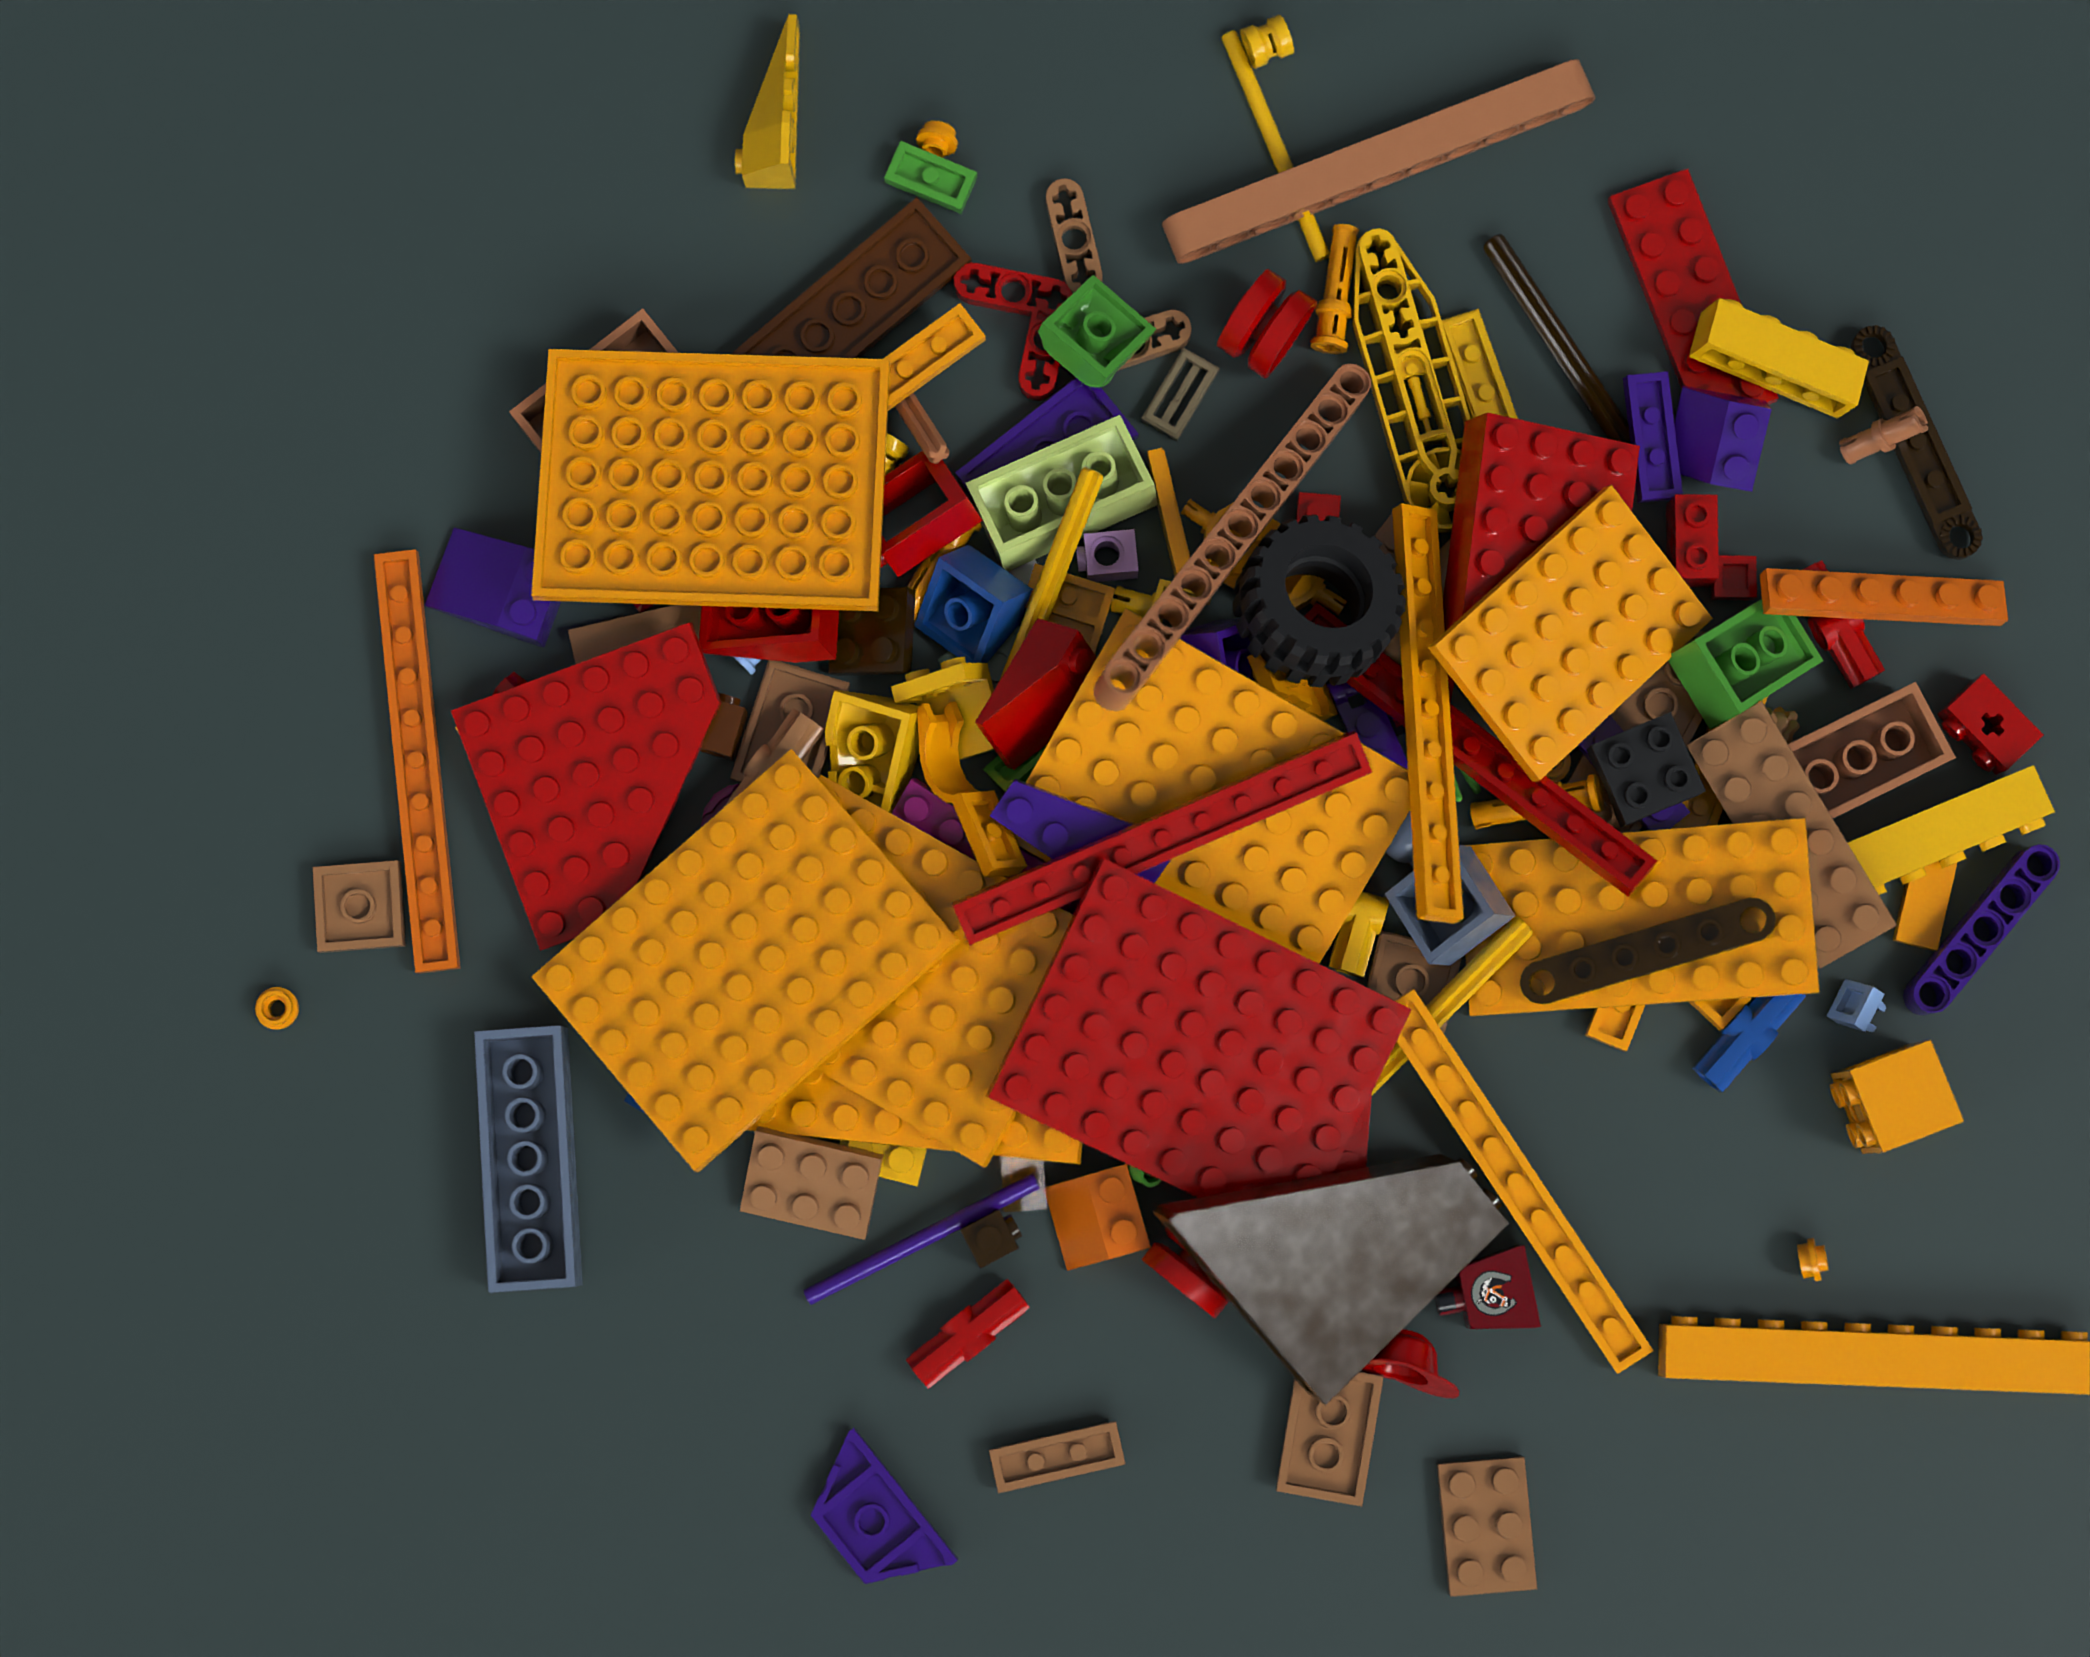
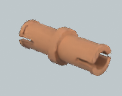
M1915 406L1911 410L1891 419H1878L1872 422L1871 428L1840 440L1842 456L1851 465L1876 452L1883 451L1886 453L1894 450L1897 443L1928 431L1926 416L1918 406Z

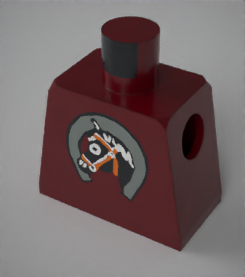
M1514 1245L1471 1261L1456 1276L1457 1286L1444 1288L1434 1297L1439 1316L1463 1312L1465 1326L1468 1329L1541 1327L1525 1245Z

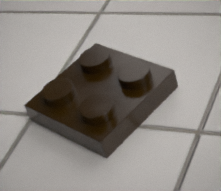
M909 587L880 588L878 611L839 610L836 660H829V674L852 676L910 673L912 667L916 590Z

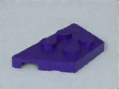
M855 1427L852 1428L845 1438L811 1513V1517L864 1584L899 1575L913 1574L939 1566H949L957 1562L959 1558Z

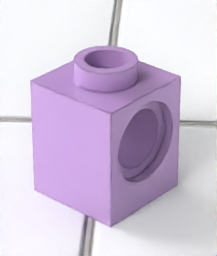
M1135 529L1084 534V546L1076 548L1078 572L1086 571L1087 579L1094 582L1138 578ZM1109 547L1117 552L1119 558L1113 565L1104 566L1096 561V552L1101 548Z

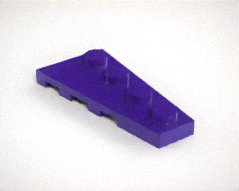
M1075 378L956 471L955 476L968 491L966 482L1118 415H1121L1132 440L1139 438V433L1101 387L1087 386Z
M1017 779L1013 780L990 814V817L1051 859H1055L1135 824L1108 815L1106 812L1073 802L1063 796ZM1170 860L1136 875L1155 883Z

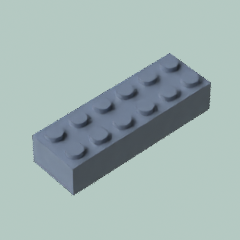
M558 1025L475 1031L488 1293L581 1286L583 1283L568 1028Z

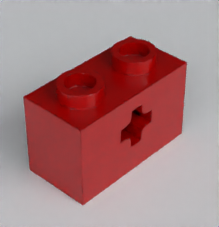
M1675 494L1666 504L1667 559L1689 587L1709 588L1719 579L1718 495Z
M1984 673L1967 684L1937 713L1943 720L1941 725L1946 733L1956 741L1962 740L1973 751L1971 754L1973 760L1983 770L1987 772L1992 770L1996 775L2008 770L2044 736ZM1989 720L1992 726L1989 729L1990 733L1986 735L1981 729L1985 725L1984 721Z

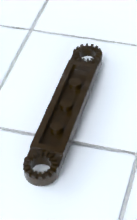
M1866 326L1856 334L1850 346L1855 355L1869 360L1864 385L1880 419H1891L1911 410L1915 406H1918L1925 414L1928 422L1926 424L1928 431L1897 443L1894 451L1940 551L1951 559L1962 560L1968 558L1979 549L1983 540L1982 529L1979 527L1971 510L1972 506L1904 357L1901 356L1897 348L1895 338L1883 326ZM1868 337L1877 338L1883 344V355L1877 358H1870L1869 355L1866 356V353L1863 352L1862 341ZM1962 527L1969 533L1970 544L1967 548L1958 549V547H1954L1949 542L1950 538L1948 537L1951 528Z
M1747 898L1539 960L1528 965L1522 972L1520 978L1521 990L1525 997L1534 1003L1550 1004L1737 949L1768 938L1775 928V913L1764 900ZM1758 908L1765 913L1766 924L1762 930L1750 933L1743 929L1740 918L1745 910ZM1540 970L1549 971L1555 980L1553 990L1546 995L1536 994L1531 987L1530 981L1532 976Z

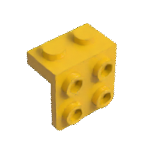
M965 657L953 658L940 663L942 670L930 673L929 669L910 672L905 675L906 682L891 686L895 703H916L917 706H920L922 703H929L934 715L944 714V707L949 702L957 703L964 719L958 744L960 760L994 750L975 723L994 691L987 663H966Z

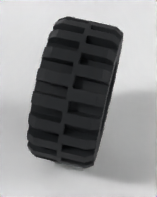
M1315 514L1303 515L1299 522L1291 518L1282 522L1277 530H1270L1262 538L1242 568V572L1237 578L1234 587L1236 597L1232 602L1234 616L1241 617L1236 627L1242 639L1248 637L1250 644L1247 649L1254 658L1260 655L1267 661L1264 667L1275 674L1279 670L1287 674L1285 678L1287 681L1299 684L1301 679L1308 680L1310 687H1323L1328 680L1334 686L1344 684L1350 677L1357 678L1366 672L1371 664L1376 662L1398 632L1402 623L1400 617L1405 612L1406 604L1404 595H1400L1405 588L1403 578L1400 573L1395 574L1393 571L1397 563L1391 553L1385 555L1380 549L1382 543L1374 535L1368 538L1361 533L1363 527L1353 522L1349 526L1341 524V518L1327 515L1324 521H1319L1318 515ZM1305 574L1317 576L1330 582L1343 594L1349 605L1352 618L1351 625L1341 628H1329L1307 620L1291 603L1286 590L1285 578Z

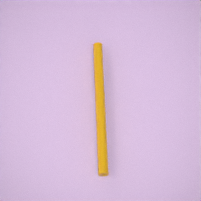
M1237 31L1225 33L1221 39L1277 172L1281 173L1294 168ZM1309 211L1303 212L1304 217L1299 219L1298 222L1315 262L1329 258L1330 252L1314 214H1310Z

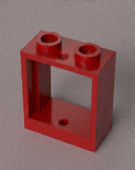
M923 451L885 475L883 516L935 481L946 495L948 501L887 541L882 534L881 568L889 564L897 577H900L983 521L944 461L941 459L937 464L931 463Z

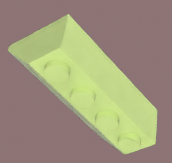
M1121 415L966 482L977 513L983 520L981 523L1003 569L1010 571L1049 553L1082 468H1090L1100 472L1103 475V481L1080 539L1084 538L1086 533H1096L1158 505L1155 484Z

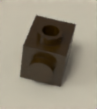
M1000 1210L960 1230L980 1269L1019 1249L1016 1240L1023 1237L1013 1216L1009 1214L1003 1217Z

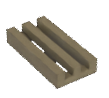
M1183 347L1143 414L1141 422L1146 425H1152L1156 428L1155 430L1162 434L1163 432L1177 442L1220 368ZM1186 361L1191 362L1193 366L1162 418L1154 416ZM1201 369L1207 372L1176 426L1170 425L1169 422Z

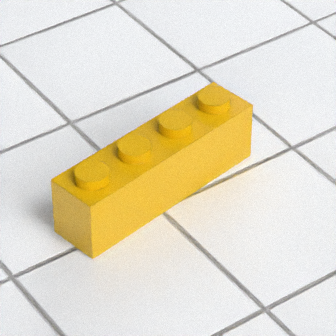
M1722 298L1717 299L1701 312L1689 357L1837 419L1858 406L1869 360L1855 355L1854 351L1849 348L1833 346L1819 340L1811 332L1795 330L1781 324L1780 320L1773 316L1757 314L1745 309L1741 303L1735 300Z

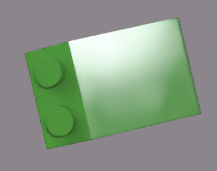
M1762 599L1676 650L1668 660L1710 730L1744 712L1823 662L1822 657L1798 618L1788 615L1763 614Z

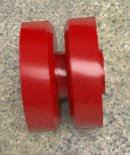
M1269 268L1258 277L1251 288L1240 299L1217 341L1218 348L1235 358L1244 354L1256 340L1248 356V368L1264 379L1272 374L1288 353L1310 319L1318 302L1302 290L1291 293L1278 307L1286 290V280Z
M1166 1227L1167 1236L1183 1249L1181 1253L1177 1255L1163 1243L1154 1242L1141 1260L1216 1319L1229 1302L1228 1299L1211 1282V1279Z

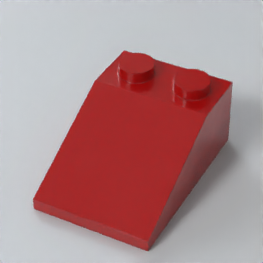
M701 606L699 643L703 654L794 663L836 660L839 610Z
M1037 618L977 717L976 725L1007 768L1015 770L1048 744L1097 659L1079 630Z

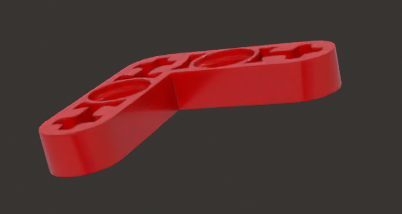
M967 263L954 276L955 292L963 302L1031 317L1019 371V387L1021 392L1033 401H1041L1048 398L1056 387L1060 363L1049 355L1047 351L1039 349L1034 343V337L1038 333L1041 324L1056 309H1050L1048 301L1036 298V307L1029 306L1032 300V285L1039 286V296L1051 297L1053 291H1059L1060 298L1064 301L1073 294L1072 290L1065 282L1059 279L980 263ZM971 274H976L979 276V283L991 286V278H998L995 284V298H989V288L976 287L974 293L967 292V286L962 283V280L968 281L971 278ZM1007 283H1021L1026 290L1025 296L1018 302L1007 301L1001 293ZM1031 355L1045 361L1043 377L1049 383L1041 384L1039 390L1032 389L1031 381L1026 380L1027 376L1034 377L1036 372L1037 359L1029 360ZM1055 360L1053 365L1046 361Z

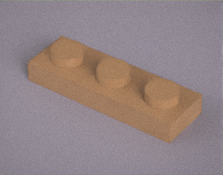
M1116 1420L989 1449L998 1493L1125 1465Z

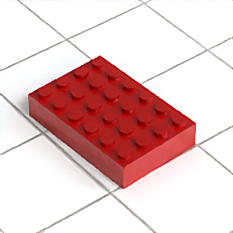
M1488 412L1465 421L1443 596L1445 631L1602 488L1612 485L1632 511L1640 446Z

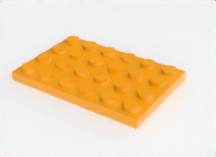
M1610 485L1602 488L1428 648L1527 776L1534 782L1540 781L1661 668L1672 657L1671 654L1683 647L1713 618L1614 487Z

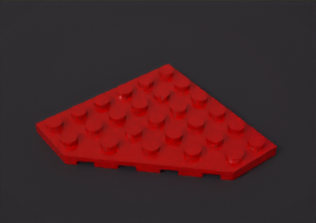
M692 622L451 710L540 951L575 939L641 881L653 855L655 845L668 822L678 800L680 790L693 767L703 745L705 735L722 703Z

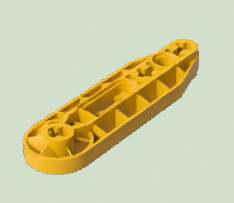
M1372 229L1361 236L1355 249L1352 326L1365 370L1371 378V391L1404 503L1424 508L1430 506V509L1437 510L1438 533H1451L1452 521L1449 512L1454 510L1461 458V449L1458 448L1462 447L1463 438L1454 439L1446 409L1458 405L1464 425L1465 421L1471 418L1435 297L1393 235L1384 229ZM1372 246H1375L1377 252L1384 251L1380 262L1382 270L1378 272L1377 269L1379 263L1376 254H1368L1369 249ZM1405 271L1407 272L1411 280H1407ZM1361 278L1365 293L1359 295V279ZM1383 284L1391 285L1397 290L1398 297L1390 300L1384 299L1379 295L1377 287ZM1412 290H1419L1429 305L1432 318L1419 320L1411 293ZM1368 303L1376 332L1363 337L1358 320L1359 305ZM1398 311L1396 320L1399 329L1408 330L1405 338H1401L1398 332L1391 333L1395 324L1394 313ZM1435 326L1444 357L1431 360L1423 330ZM1380 343L1388 372L1377 376L1374 374L1366 345ZM1447 366L1456 397L1442 398L1435 369ZM1417 376H1423L1438 430L1431 429L1428 419L1431 417L1430 411L1425 402L1420 378ZM1408 379V385L1413 394L1419 421H1423L1426 433L1421 435L1419 434L1404 380ZM1391 382L1400 412L1387 416L1378 384ZM1403 421L1411 452L1398 456L1389 424ZM1442 443L1443 447L1425 452V446ZM1414 461L1415 463L1410 467L1405 480L1401 464ZM1442 482H1445L1447 488L1454 487L1455 490L1450 498L1447 497L1445 492L1438 493L1437 490Z

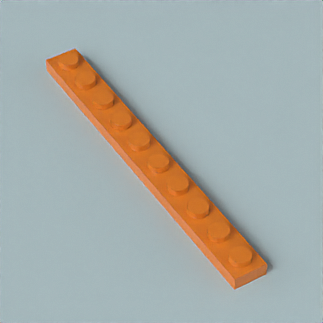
M414 549L374 554L415 973L421 974L461 969L419 552Z

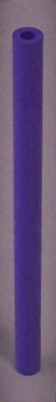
M1032 1173L804 1289L806 1299L810 1305H813L1041 1189L1038 1180Z

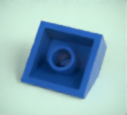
M966 545L938 558L914 626L955 656L965 657L966 663H987L1020 624L1033 589L971 545Z

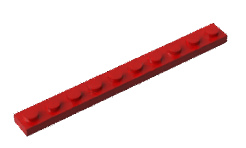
M1318 603L1304 616L1307 620L1323 627L1341 628L1347 626ZM1382 652L1376 662L1372 663L1366 672L1357 678L1350 677L1346 683L1405 727L1402 667ZM1450 704L1453 764L1629 898L1655 867L1657 860L1547 776H1544L1540 781L1532 782L1502 742Z
M1353 730L954 901L952 906L969 945H972L1082 898L1101 858L1134 874H1138L1373 772L1359 737Z

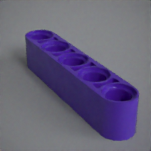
M2038 844L2020 850L2010 859L1938 946V950L1932 953L1906 985L1903 999L1906 1007L1916 1015H1929L1941 1012L1950 1005L2056 877L2060 869V860L2054 849L2047 845ZM2030 855L2038 857L2042 862L2043 869L2040 876H2035L2028 870L2027 860ZM2003 887H2007L2015 893L2016 904L2012 909L2005 907L2001 902L2000 892ZM1977 919L1984 921L1988 925L1989 936L1986 941H1981L1974 935L1973 925ZM1951 951L1957 953L1963 962L1962 969L1958 974L1951 972L1946 964V957ZM1923 984H1928L1935 991L1936 1000L1931 1007L1923 1004L1920 1000L1919 990Z

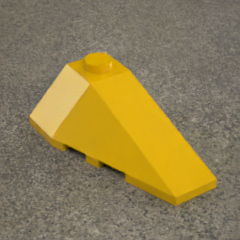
M788 14L743 134V149L735 150V173L742 174L746 188L795 189L800 40L797 14Z

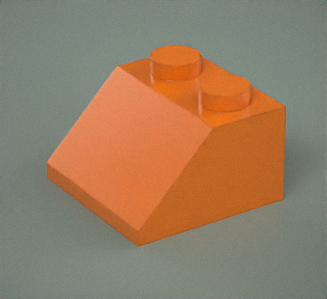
M1127 1164L1044 1187L1067 1271L1151 1248Z

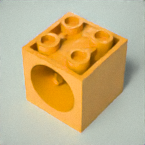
M1931 1040L1910 1043L1831 1073L1834 1082L1830 1084L1832 1097L1839 1108L1844 1107L1850 1122L1846 1124L1848 1137L1856 1149L1860 1147L1862 1154L1884 1153L1964 1122Z

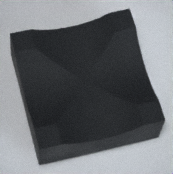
M1671 712L1597 742L1586 749L1606 789L1620 828L1694 798L1706 791Z

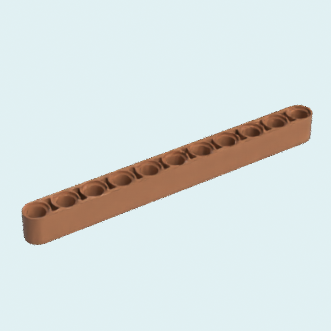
M1570 60L1180 211L1165 219L1161 225L1177 263H1188L1304 217L1303 212L1317 213L1574 113L1590 105L1596 97L1580 60Z
M1346 364L1335 372L1108 662L1094 686V697L1101 707L1109 711H1119L1128 706L1357 410L1371 388V378L1364 368L1357 364ZM1321 416L1326 417L1329 421H1326ZM1299 444L1304 445L1308 450L1301 448ZM1275 472L1281 473L1286 479L1279 477ZM1253 501L1259 502L1264 508L1257 506ZM1230 530L1238 532L1241 537L1233 535ZM1206 559L1215 561L1219 567L1210 565ZM1182 588L1192 591L1196 597L1187 595ZM1159 618L1169 621L1173 628L1163 625ZM1135 649L1145 651L1149 658L1139 656ZM1110 679L1120 681L1125 686V690L1115 687Z

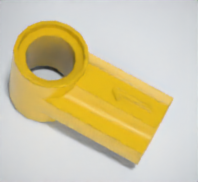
M1362 891L1338 932L1328 968L1351 976L1364 977L1375 937L1380 934L1389 906L1387 898Z

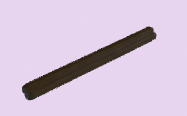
M1498 234L1490 238L1484 244L1483 250L1608 439L1630 443L1628 422L1504 235Z

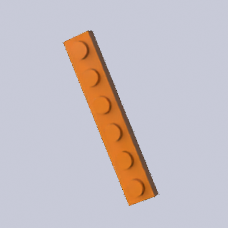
M1766 568L1760 574L1763 614L1985 626H2002L2008 621L2004 581Z

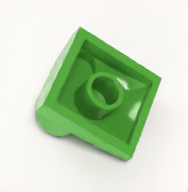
M1092 275L1041 324L1038 333L1042 339L1043 347L1049 355L1085 385L1099 388L1110 383L1115 373L1154 334L1156 328L1097 277Z

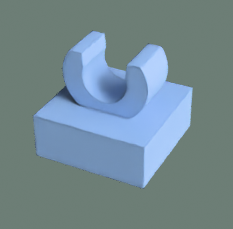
M1845 979L1826 1017L1840 1025L1864 1032H1874L1877 1027L1870 1022L1876 1010L1882 1012L1886 1010L1885 1004L1881 1001L1884 993L1873 986Z

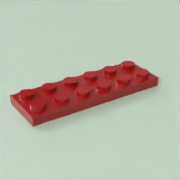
M1688 168L1610 196L1608 204L1680 387L1688 386L1763 400L1768 405L1776 402L1779 399L1777 393L1689 357L1701 312L1719 298L1731 299L1739 303L1741 301Z

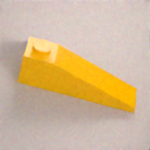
M834 690L825 727V744L829 746L831 763L828 779L892 813L910 781L919 756L917 709L919 706L911 703H895L894 698Z

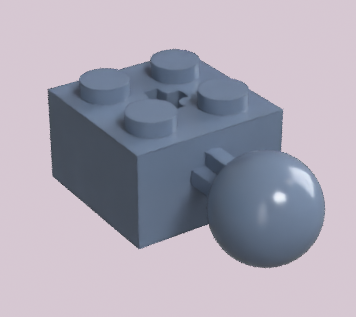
M1409 811L1386 850V854L1398 862L1410 863L1414 869L1411 812ZM1459 845L1463 920L1452 924L1417 919L1414 871L1385 893V896L1428 964L1451 966L1515 917L1512 909L1471 846Z

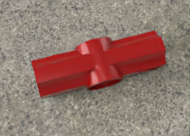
M1822 560L1803 569L1828 571ZM1808 618V625L1814 639L1824 651L1830 652L1850 689L1885 671L1882 662L1864 634L1865 624L1863 619Z
M1007 1278L975 1305L971 1306L969 1304L940 1328V1333L915 1350L906 1361L921 1382L929 1389L964 1360L967 1363L997 1339L995 1337L996 1334L1016 1321L1030 1306Z

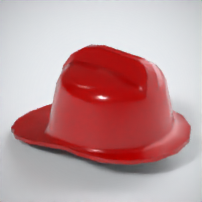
M1402 1329L1362 1369L1367 1373L1396 1380L1430 1395L1451 1399L1457 1398L1460 1395L1459 1389L1454 1384L1438 1376L1437 1352L1432 1343L1423 1335L1414 1331Z

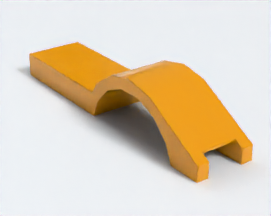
M949 702L944 707V714L934 715L930 704L922 703L917 709L920 763L926 782L936 796L947 803H953L984 878L1019 874L1027 864L1013 832L990 817L991 812L999 802L995 791L975 789L968 782L961 768L958 744L964 719L957 703Z

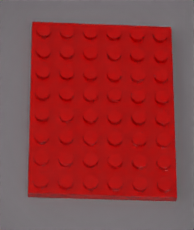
M1101 858L986 1096L1198 1198L1332 1174L1412 1009Z

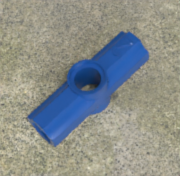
M1806 995L1754 997L1720 1031L1722 1035L1692 1069L1709 1086L1716 1089L1719 1093L1723 1092L1729 1087L1734 1078L1741 1073V1070L1750 1060L1754 1061L1770 1046L1778 1035L1776 1030L1805 999Z

